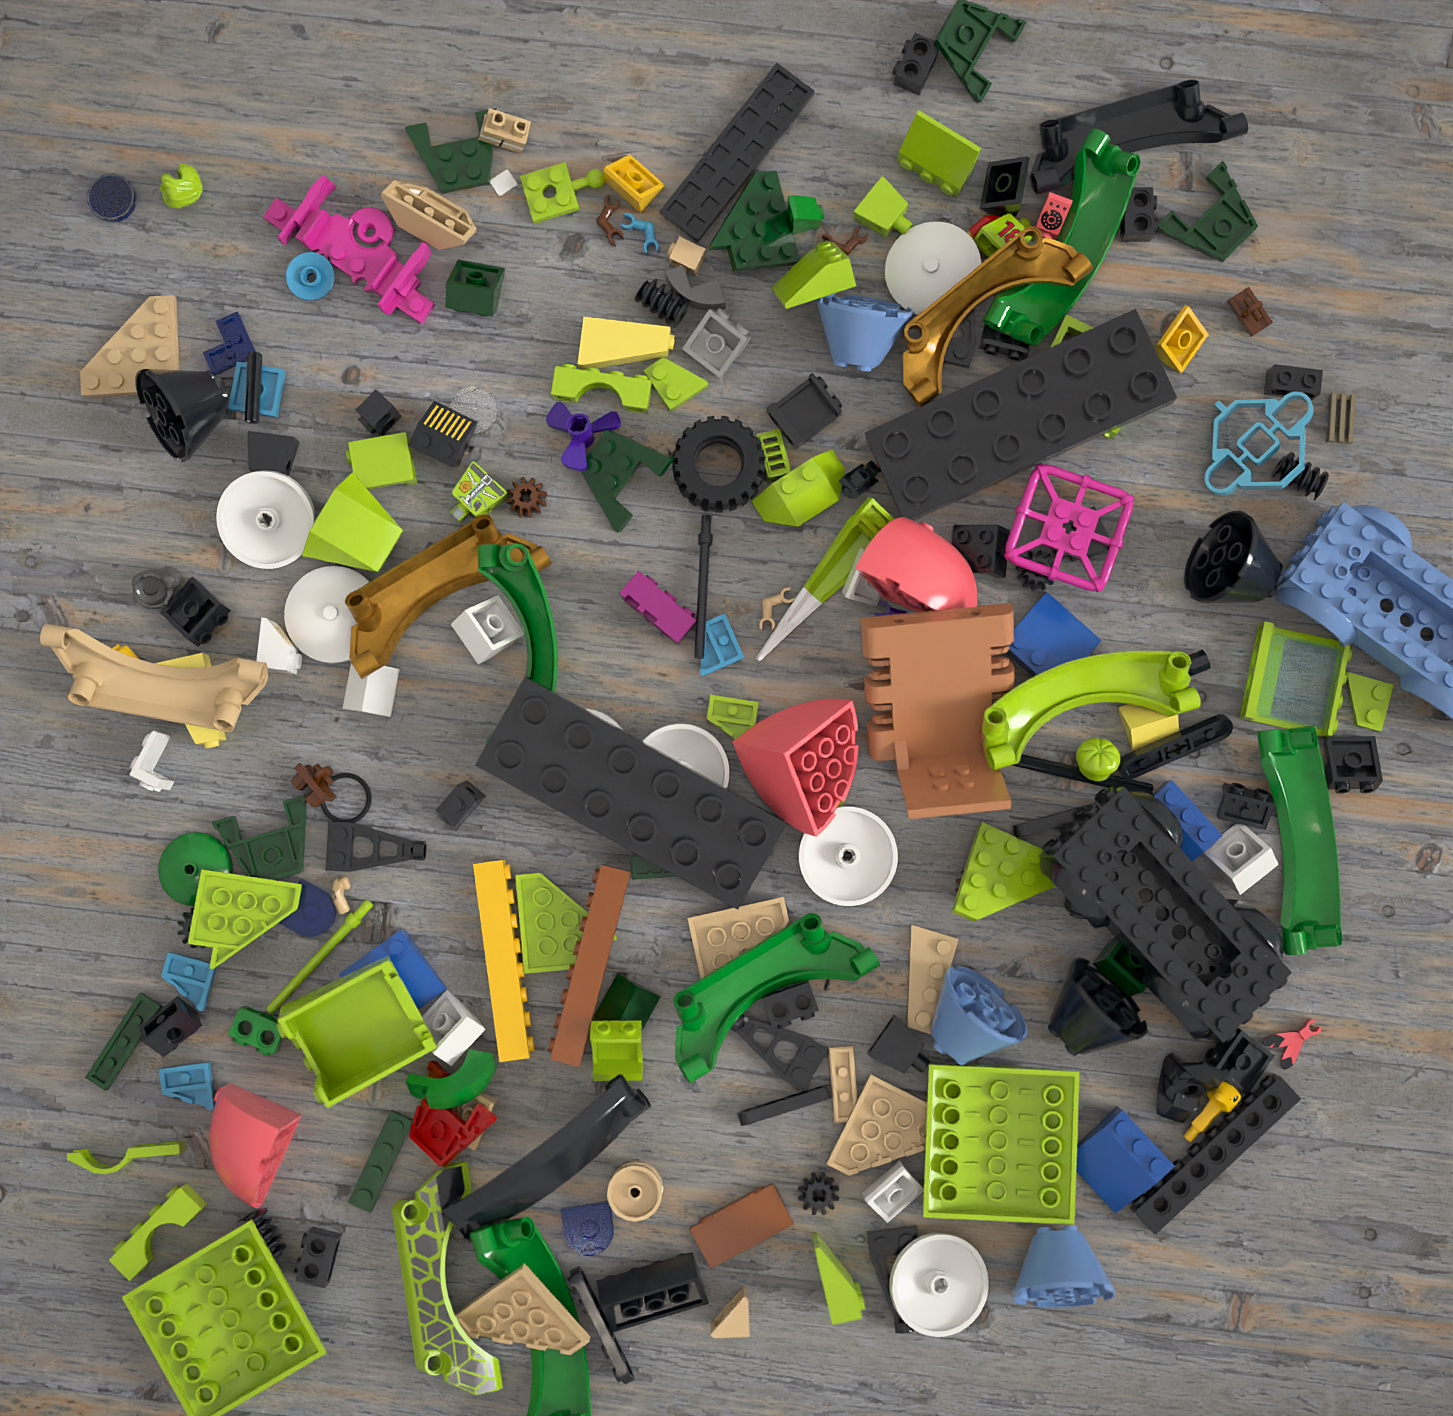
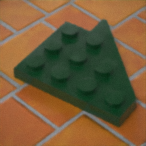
M777 170L755 172L708 246V250L727 249L733 272L792 266L800 260Z

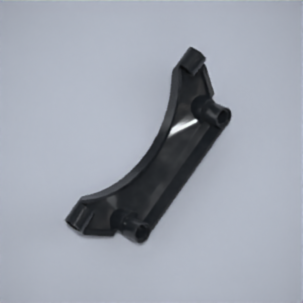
M1185 80L1172 86L1040 123L1041 145L1044 152L1037 154L1030 174V183L1037 195L1068 186L1074 180L1076 155L1092 128L1106 133L1110 137L1109 144L1117 145L1122 151L1132 153L1166 145L1222 142L1246 135L1248 133V122L1242 112L1229 115L1210 104L1204 105V102L1200 99L1199 81Z

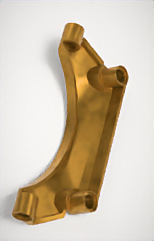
M1030 226L1023 229L905 326L903 341L909 349L903 353V386L919 407H922L942 392V366L947 346L959 324L976 306L1001 291L1021 285L1054 284L1067 287L1073 286L1093 270L1091 262L1083 253H1077L1070 245L1048 237L1042 240V233L1036 227ZM1032 236L1036 244L1027 245L1024 242V237ZM917 329L921 333V337L911 339L908 331Z
M483 514L477 516L473 521L347 595L345 604L357 622L356 625L351 627L350 662L361 679H364L389 663L391 655L404 632L429 607L463 588L490 581L478 571L477 545L499 544V546L516 543L522 544L527 548L538 572L552 564L542 546H537L535 543L510 533L502 536L490 515ZM514 548L510 552V558L514 562H519L522 559V552Z

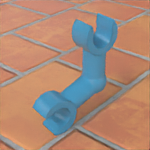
M624 213V217L631 219L632 222L630 225L621 224V227L626 231H630L633 228L643 230L646 240L643 247L645 254L648 255L647 248L649 245H655L657 253H659V244L655 240L654 224L651 221L635 219L630 213Z

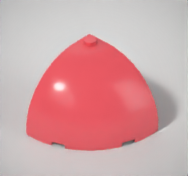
M906 517L892 520L872 539L855 567L883 598L914 612L977 606L976 582L966 559L951 543L935 533L932 526L924 522L919 524Z
M823 699L802 703L763 719L732 742L744 772L760 797L784 821L808 835L817 837L836 816L834 811L840 801H845L851 787L859 745L855 744V731L858 730L855 708L852 700Z
M229 1083L220 1087L214 1098L216 1103L209 1128L210 1154L215 1170L224 1185L243 1202L254 1208H260L302 1115Z

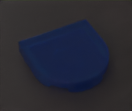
M302 878L298 883L302 884L298 909L279 923L302 936L314 937L323 934L331 928L336 918V908L329 893Z
M609 1201L561 1208L565 1239L573 1250L584 1256H594L602 1253L610 1245L614 1236V1221Z

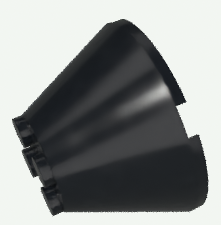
M142 369L136 373L135 385L138 399L141 405L145 403L150 416L146 419L158 441L175 460L180 458L182 462L189 460L228 414L225 402L228 401L226 391L222 387L219 388L217 386L214 375L210 370Z
M1231 511L1221 515L1209 525L1212 529L1203 539L1198 538L1188 557L1184 573L1185 589L1189 590L1190 597L1200 603H1254L1266 597H1273L1277 591L1276 584L1279 580L1283 564L1277 560L1262 532L1250 515L1242 511Z
M1076 958L1069 965L1050 1017L1048 1029L1051 1034L1059 1037L1065 1043L1066 1050L1073 1056L1078 1054L1085 1055L1143 1038L1147 1034L1148 1027L1146 1021L1143 1020L1141 1022L1137 1014L1141 1010L1131 996L1128 997L1099 969L1089 966L1090 961L1084 958Z

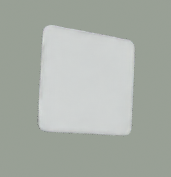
M509 170L503 171L490 180L491 185L499 196L517 185Z

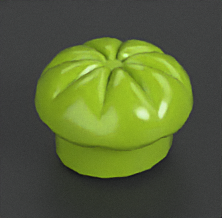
M1089 738L1077 748L1076 759L1079 770L1090 780L1103 781L1120 765L1119 750L1112 742L1106 739Z

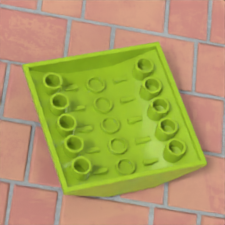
M929 1064L923 1217L1075 1225L1080 1072L1015 1065Z
M253 1220L214 1240L122 1296L124 1303L188 1416H221L327 1353Z

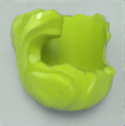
M179 164L177 171L178 179H174L169 173H163L160 177L162 181L160 191L162 192L163 202L168 207L178 209L193 204L200 198L203 192V186L197 170L188 164Z

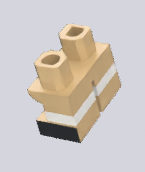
M489 108L487 115L483 116L478 140L499 146L502 141V148L522 153L526 145L531 122Z

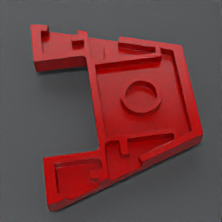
M430 1061L428 1063V1077L445 1078L450 1075L438 1062ZM424 1098L420 1106L416 1107L409 1138L439 1167H443L455 1159L489 1128L498 1117L483 1104H477L468 1121L465 1122L451 1108H430L427 1099Z

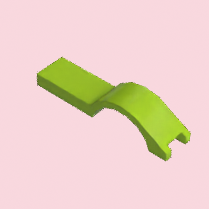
M186 1140L136 1144L128 1148L126 1156L116 1165L100 1163L91 1155L89 1148L77 1149L72 1153H67V1160L93 1173L109 1174L124 1168L135 1158L181 1154L187 1150Z

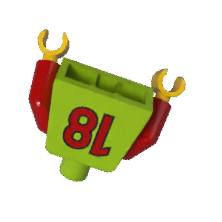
M1006 214L1002 217L999 215L984 216L969 228L967 234L971 238L974 237L973 241L989 258L1023 229L1030 227L1031 223L1024 217L1017 220L1012 214ZM1032 236L1024 237V242L1029 245L1028 243Z

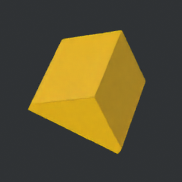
M630 154L606 166L603 170L605 182L640 214L665 187L659 179Z
M1185 305L1166 329L1154 349L1162 362L1175 371L1182 373L1209 334L1190 307Z

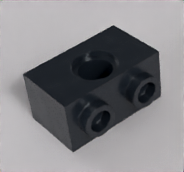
M176 996L139 1027L143 1042L164 1058L171 1051H174L186 1038L193 1035L202 1024L197 1011L180 997Z

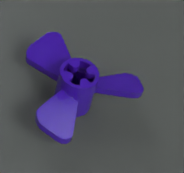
M556 402L546 417L549 427L568 432L571 442L561 456V461L566 468L576 471H585L587 469L586 448L594 443V433L614 430L621 426V420L617 412H609L590 423L589 418L585 414L576 413L572 415L562 402Z

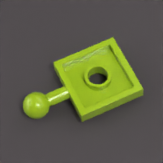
M566 162L520 176L534 224L580 210L574 190L587 186L597 189L605 183L604 173L599 169H592L587 173L586 177L571 181ZM547 188H555L556 195L553 198L548 199L544 197V191Z

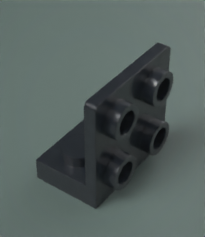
M998 524L954 525L952 545L966 559L973 574H989L996 578H1006L1007 560L1004 554H1006L1005 547L1010 530Z

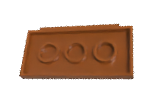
M771 1183L764 1188L760 1186L699 1219V1223L691 1226L689 1229L708 1266L712 1269L788 1228L794 1222L774 1184Z

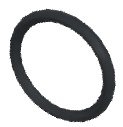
M340 773L332 776L333 782L341 778H351L358 781L366 792V804L362 812L352 819H339L329 812L324 802L321 804L324 814L333 822L355 823L366 815L371 805L372 797L368 784L361 777L352 773Z

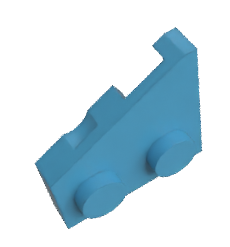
M725 613L706 621L704 658L701 659L700 668L701 677L745 659Z
M168 952L161 977L169 984L174 985L177 991L195 1004L199 1011H205L217 967L209 969L210 962Z
M210 1061L161 1067L159 1069L162 1094L172 1098L178 1097L190 1104L195 1103L207 1107L206 1109L210 1111L214 1109L216 1102L214 1101L215 1092Z

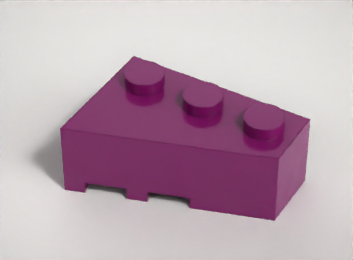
M637 571L620 591L619 594L622 600L675 644L679 645L695 626L696 620L693 618L695 614L686 606L681 608L675 603L677 599L665 590L663 592L657 587L658 583L650 576H644L640 571Z

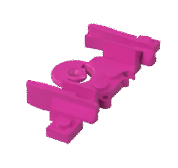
M324 175L319 177L312 185L297 210L276 197L263 218L281 230L278 236L281 244L285 246L297 228H301L295 237L306 248L325 256L328 261L330 258L332 265L351 277L354 285H357L360 280L367 281L364 291L366 293L373 292L381 297L377 305L380 311L386 315H391L397 307L421 325L435 307L434 302L417 292L422 283L416 276L425 267L431 255V251L425 242L421 241L419 248L411 255L407 263L402 265L398 261V255L388 247L393 238V225L383 211L372 207L362 208L354 212L349 219H346L339 214L330 217L327 211L319 209L328 195L337 188ZM355 223L358 224L357 235L361 241L371 244L381 239L383 242L373 248L360 246L354 238ZM368 229H373L374 235L368 237L366 235V231Z

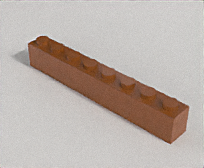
M602 864L600 869H595L592 882L596 883L594 893L589 892L586 907H590L588 917L583 916L579 931H583L581 941H576L573 955L577 956L575 965L570 964L567 979L571 980L569 989L563 990L560 1001L561 1004H564L562 1014L557 1013L554 1028H558L556 1038L551 1037L547 1052L551 1053L550 1060L577 1067L581 1064L631 871Z

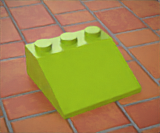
M918 110L898 152L897 161L905 170H913L918 173L925 182H933L939 186L940 190L946 195H954L958 198L973 174L982 148Z
M825 241L817 244V248L811 249L771 287L773 293L785 309L856 286L850 259L834 242Z
M812 1233L832 1325L862 1319L861 1310L865 1309V1304L859 1282L854 1283L852 1275L818 1233Z

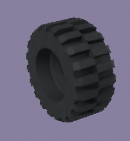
M709 416L707 421L702 422L699 419L694 422V426L692 428L687 427L683 431V436L678 438L675 444V451L672 454L674 458L672 462L673 475L680 493L683 497L689 499L690 504L693 506L698 505L701 507V510L709 512V509L715 510V513H723V510L727 509L731 512L737 510V506L747 504L749 499L756 495L763 481L765 455L759 438L753 435V430L749 426L745 428L742 426V422L737 419L734 422L730 421L728 416H721V419ZM712 444H725L734 448L738 452L742 463L738 477L730 484L724 486H713L701 480L697 474L695 464L697 456L702 449Z

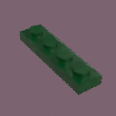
M143 992L139 993L85 1078L103 1090H109L142 1039L139 1027L160 1011L163 1005Z
M394 1110L389 1112L348 1203L369 1213L373 1211L412 1126L413 1119Z

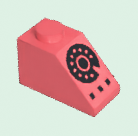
M1051 192L1049 193L1035 225L1042 233V240L1045 237L1057 239L1073 202L1072 200Z

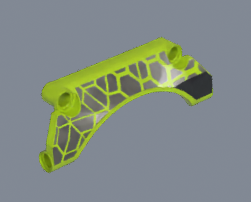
M468 1161L448 1164L446 1168L437 1170L415 1191L416 1199H400L396 1201L392 1207V1215L416 1368L432 1376L443 1373L445 1382L472 1394L480 1395L503 1388L499 1359L483 1351L464 1332L453 1313L445 1280V1256L453 1224L441 1209L454 1197L460 1195L463 1199L472 1191ZM406 1206H409L410 1213L405 1217L404 1209ZM430 1357H433V1363L428 1368L427 1362Z

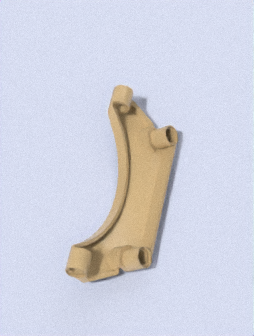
M45 624L40 634L41 644L51 647L67 672L73 674L74 682L67 696L72 703L79 706L95 707L217 729L223 732H232L241 712V704L249 705L264 688L268 680L267 663L235 657L228 662L212 667L177 668L154 664L125 655L100 643L79 629Z

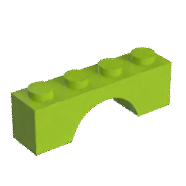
M562 364V367L555 366L551 390L553 400L577 403L587 391L595 388H605L611 390L620 398L624 411L648 414L652 392V381L648 380V377L643 375L626 377L618 371H610L609 374L600 373L599 369L587 367L586 370H580L571 364Z
M188 1183L180 1188L176 1185L166 1195L168 1200L163 1205L157 1204L148 1213L150 1216L149 1220L145 1224L142 1221L138 1223L130 1232L133 1236L127 1242L123 1239L112 1250L115 1254L109 1261L129 1281L137 1277L155 1259L151 1243L153 1234L159 1225L173 1223L184 1227L207 1205Z

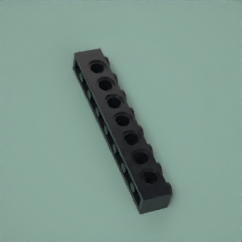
M1273 1074L1272 1076L1267 1075L1259 1083L1260 1087L1254 1093L1251 1091L1247 1096L1245 1095L1241 1100L1242 1104L1230 1113L1227 1112L1223 1116L1224 1120L1218 1126L1214 1125L1209 1128L1205 1133L1206 1137L1200 1143L1195 1142L1187 1150L1188 1154L1183 1159L1175 1160L1172 1163L1175 1167L1157 1184L1151 1187L1145 1194H1141L1132 1201L1133 1205L1130 1209L1154 1235L1165 1227L1301 1100L1281 1076ZM1271 1095L1272 1104L1269 1107H1264V1098ZM1249 1112H1253V1122L1246 1124L1245 1116ZM1231 1129H1235V1139H1233L1232 1141H1228V1131ZM1217 1146L1218 1154L1210 1158L1208 1155L1209 1149ZM1194 1163H1199V1172L1192 1175L1190 1173L1191 1166ZM1181 1180V1189L1172 1191L1173 1182ZM1158 1197H1163L1164 1204L1162 1207L1154 1208V1200Z

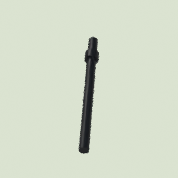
M702 515L701 533L698 534L700 559L694 658L696 659L704 658L709 554L710 546L713 543L710 515Z

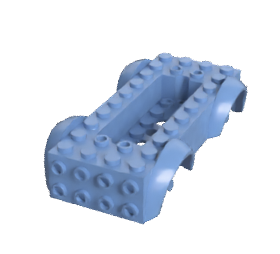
M1343 502L1337 507L1332 506L1327 513L1323 512L1317 519L1315 524L1318 527L1313 532L1310 531L1303 539V548L1300 551L1297 550L1288 561L1291 565L1288 569L1281 571L1277 582V601L1282 605H1289L1308 615L1311 620H1315L1314 622L1320 623L1340 641L1339 645L1342 647L1350 644L1358 646L1401 677L1400 684L1403 691L1422 698L1430 703L1432 707L1441 710L1453 719V580L1412 551L1410 532L1396 516L1383 509L1369 505L1350 507ZM1382 599H1388L1393 604L1391 612L1387 613L1381 610L1380 601ZM1401 615H1406L1409 617V627H1405L1401 624ZM1423 628H1428L1433 632L1431 641H1424L1421 638L1420 631Z

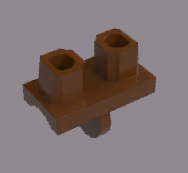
M1249 287L1228 299V304L1250 337L1273 323L1262 307L1263 303L1258 301Z
M299 763L294 768L297 773L290 782L299 791H303L307 786L312 789L305 797V800L311 807H318L325 801L332 802L337 797L329 788L333 783V780L330 778L333 769L330 766L322 768L319 764L312 767L309 764L303 766Z

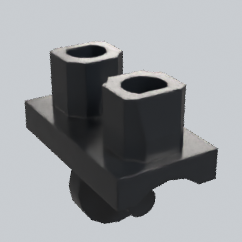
M871 460L865 466L861 464L844 475L839 482L842 484V491L845 496L856 499L878 482L875 476L881 471L880 468Z

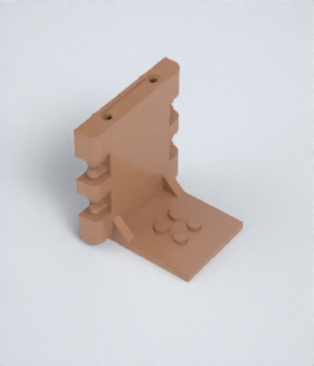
M1006 603L860 618L863 655L869 658V664L872 666L888 665L887 668L871 670L869 677H863L865 698L867 702L871 703V708L879 711L890 710L889 712L876 713L872 716V721H866L869 757L876 761L894 760L908 819L1011 809V798L1001 770L992 771L987 763L986 752L983 746L985 737L982 732V724L985 711L997 702L992 701V699L1002 698L1015 687L1013 663L1009 662L1007 657H991V655L1008 652L1009 644L1014 642L1012 604Z

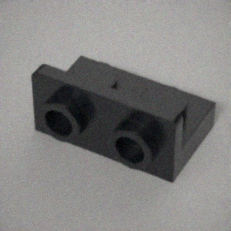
M984 323L979 349L984 350V353L989 355L1004 354L1007 355V358L1015 361L1027 358L1030 350L1029 344L1014 340L1011 336L1002 334Z
M1224 783L1222 787L1224 794L1217 812V818L1266 830L1275 806L1272 795L1261 788L1253 790L1239 783Z

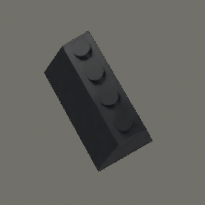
M693 1252L679 1254L674 1258L656 1261L644 1267L632 1268L627 1272L609 1275L604 1279L597 1280L601 1308L613 1332L709 1304Z

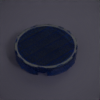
M104 174L96 178L87 192V203L91 211L99 219L106 222H120L128 218L136 206L137 195L133 185L123 176L117 174Z

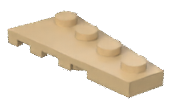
M911 925L907 1027L931 1034L930 1030L944 975L951 967L959 939Z

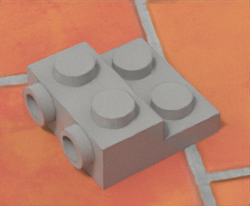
M718 308L717 311L715 309L708 310L682 348L719 378L724 376L735 358L739 357L751 340V337L748 335L749 330L740 323L734 325L728 320L730 315L721 308Z

